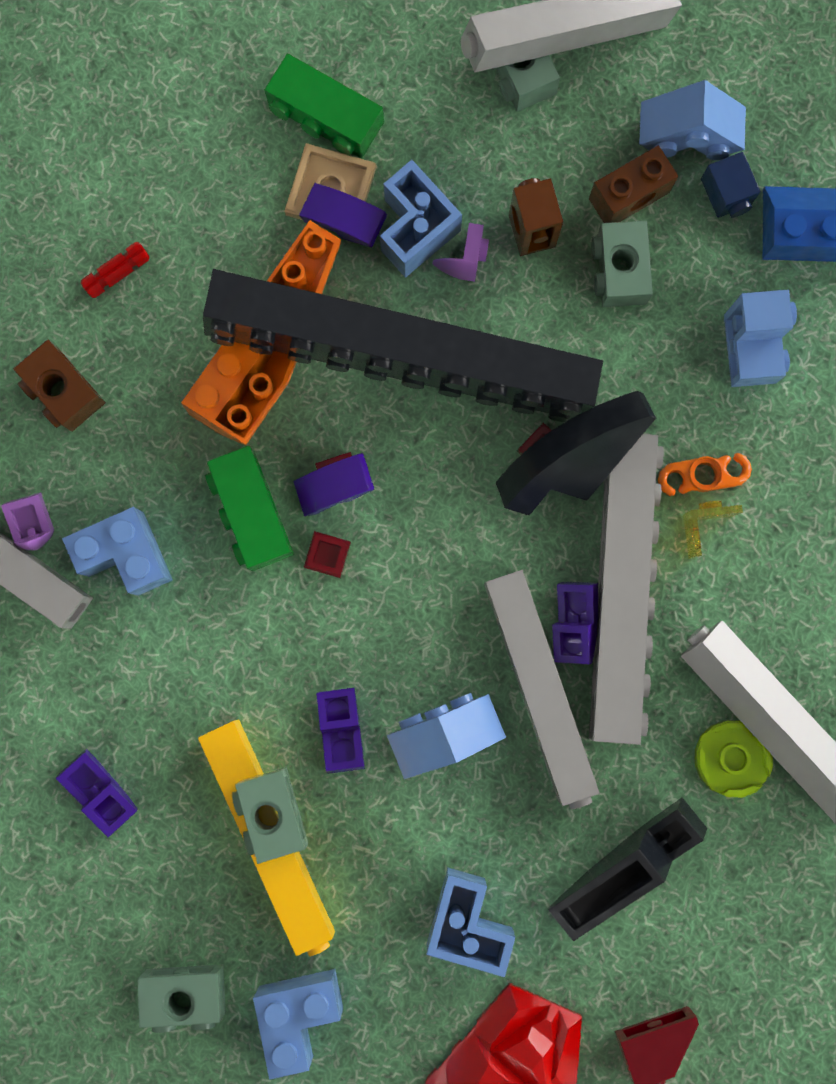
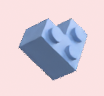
M706 80L641 102L639 145L648 150L659 145L666 157H672L678 151L694 148L706 155L708 159H725L732 153L745 150L746 107Z
M413 160L409 161L383 183L385 201L400 219L380 235L381 251L405 278L461 231L462 214Z
M789 290L742 293L724 314L731 387L776 384L786 376L790 366L788 351L786 349L783 350L782 338L793 328L797 319L796 305L794 302H790Z
M131 507L62 538L77 574L90 577L116 565L129 594L139 596L173 580L144 512L135 507Z
M468 693L449 701L452 707L449 710L447 705L444 704L424 712L426 717L424 720L419 713L399 721L401 729L387 735L403 778L407 779L457 763L506 738L489 694L473 699L472 694Z
M447 867L427 941V955L505 977L515 941L513 928L479 918L487 889L485 878Z
M335 969L258 987L253 1001L269 1080L309 1071L313 1052L308 1028L341 1020L343 1004Z

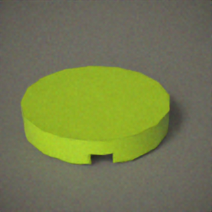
M723 720L711 725L700 736L695 748V767L700 779L712 791L726 797L743 798L756 793L763 786L762 784L766 781L767 777H770L773 769V756L740 720Z

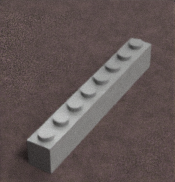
M643 434L604 480L598 578V627L593 659L589 739L592 741L641 745V736H647L648 714L643 713V697H649L651 679L650 674H645V661L652 656L653 638L647 635L648 620H653L655 613L654 597H649L650 582H655L657 576V560L651 559L652 544H657L659 538V522L654 521V506L660 505L662 492L661 484L656 483V469L662 468L664 457L663 446H658V435Z

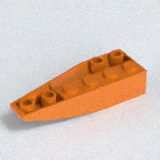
M309 220L267 281L322 294L340 248L341 239ZM234 342L233 346L221 345L181 404L190 416L216 433L246 445L289 384L297 362L288 359V354L273 351L272 355L259 354L249 350L250 345Z

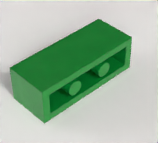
M288 53L264 89L269 109L274 115L285 121L291 118L301 124V128L308 135L314 138L322 136L328 139L337 151L349 156L354 154L362 159L384 124L382 106Z
M251 446L243 447L207 461L210 473L205 474V478L212 495L219 494L224 508L219 509L218 512L227 531L232 529L237 543L232 544V549L240 566L246 564L247 569L255 571L293 556L294 552L255 451Z

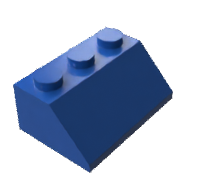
M764 186L762 260L836 262V188Z

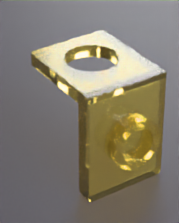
M708 501L699 503V509L690 510L683 514L688 559L702 556L698 520L735 517L743 513L742 505L723 507L722 501Z

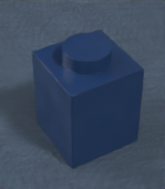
M744 152L709 164L701 177L717 218L730 214L731 218L745 214L752 209L753 202L761 192Z

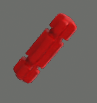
M134 242L125 249L127 252L124 255L120 252L96 269L98 273L95 275L91 272L81 280L82 287L90 297L96 298L105 292V286L112 287L134 271L132 267L137 265L139 268L149 260L148 253L139 242Z

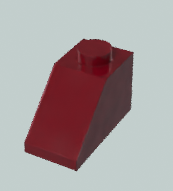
M689 1006L615 1031L633 1084H665L666 1080L675 1077L699 1025L696 1015Z

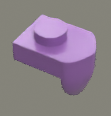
M469 223L463 259L441 258L433 260L432 264L454 278L475 282L478 261L486 262L489 239L482 238L484 225Z
M41 492L1 505L16 547L31 551L38 550L53 536L54 527Z

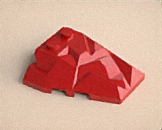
M508 983L476 1020L477 1024L463 1040L460 1039L452 1048V1053L438 1069L435 1068L429 1074L424 1083L577 1084L582 1016L521 987Z

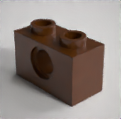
M658 145L594 182L589 200L604 223L621 222L669 194L678 178V174Z
M538 178L527 179L521 182L518 187L513 188L509 219L520 257L556 247L563 225V218L551 178L542 181Z
M46 340L13 368L22 379L17 383L18 386L30 399L35 400L37 397L46 406L41 412L56 428L62 425L73 432L106 403L61 350L50 340ZM59 381H64L62 393L57 396H51L53 385Z

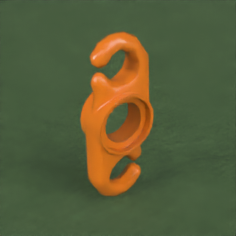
M736 453L733 459L742 466V472L739 476L734 477L727 472V465L731 461L730 456L724 455L720 458L703 456L667 464L659 472L657 480L658 484H661L662 492L668 496H674L676 490L667 482L668 476L673 472L680 474L683 479L678 489L679 493L686 494L690 491L709 492L742 485L750 478L752 468L746 456ZM705 464L713 469L715 477L711 484L703 485L696 480L695 469L698 465Z

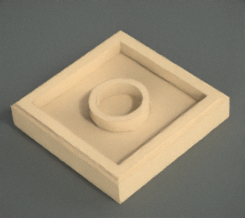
M306 143L286 204L285 215L302 220L299 214L314 183L339 190L366 202L377 168L376 163Z

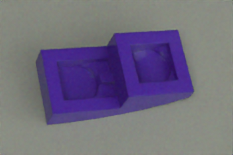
M314 183L299 216L305 223L311 220L322 228L335 231L341 239L372 248L387 214L378 207L354 196Z
M363 453L342 459L293 481L304 517L316 515L339 503L350 502L375 490Z
M561 582L557 584L558 622L552 624L554 662L593 663L598 627V583Z
M355 688L317 692L319 725L322 733L326 773L331 774L365 769Z
M87 749L56 777V780L82 805L81 811L107 837L111 836L138 810L126 792Z

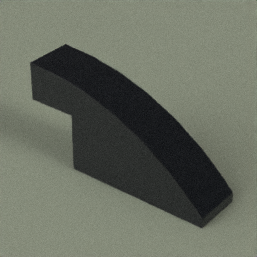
M635 391L599 404L566 421L530 446L496 481L504 508L530 516L550 490L587 501L656 419L644 393Z
M680 798L636 830L589 869L549 907V912L569 937L575 941L664 883L672 861L702 842L707 827L686 801Z

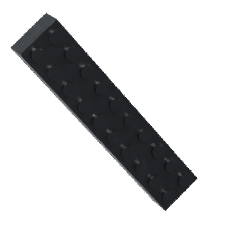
M217 269L212 271L203 312L204 335L211 336L210 340L219 345L233 346L234 342L250 345L249 350L264 355H272L273 351L288 354V359L298 363L309 364L312 359L325 362L328 369L338 372H348L349 368L364 371V376L373 380L385 381L387 377L402 380L401 384L403 386L413 389H423L424 385L439 388L438 393L448 397L458 398L461 397V394L476 397L475 401L483 405L497 406L498 402L512 405L513 411L523 414H534L535 411L549 413L548 418L558 422H566L595 406L604 361Z

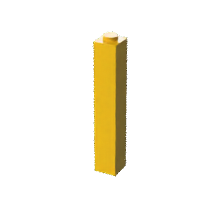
M237 719L198 737L243 837V832L248 829L244 815L238 816L236 813L232 793L237 791L236 783L264 773L242 724ZM261 806L259 809V819L265 825H276L279 819L278 812L272 806ZM298 851L257 864L255 854L251 855L296 957L305 952L311 957L330 947L328 941L333 939L335 929L300 852Z

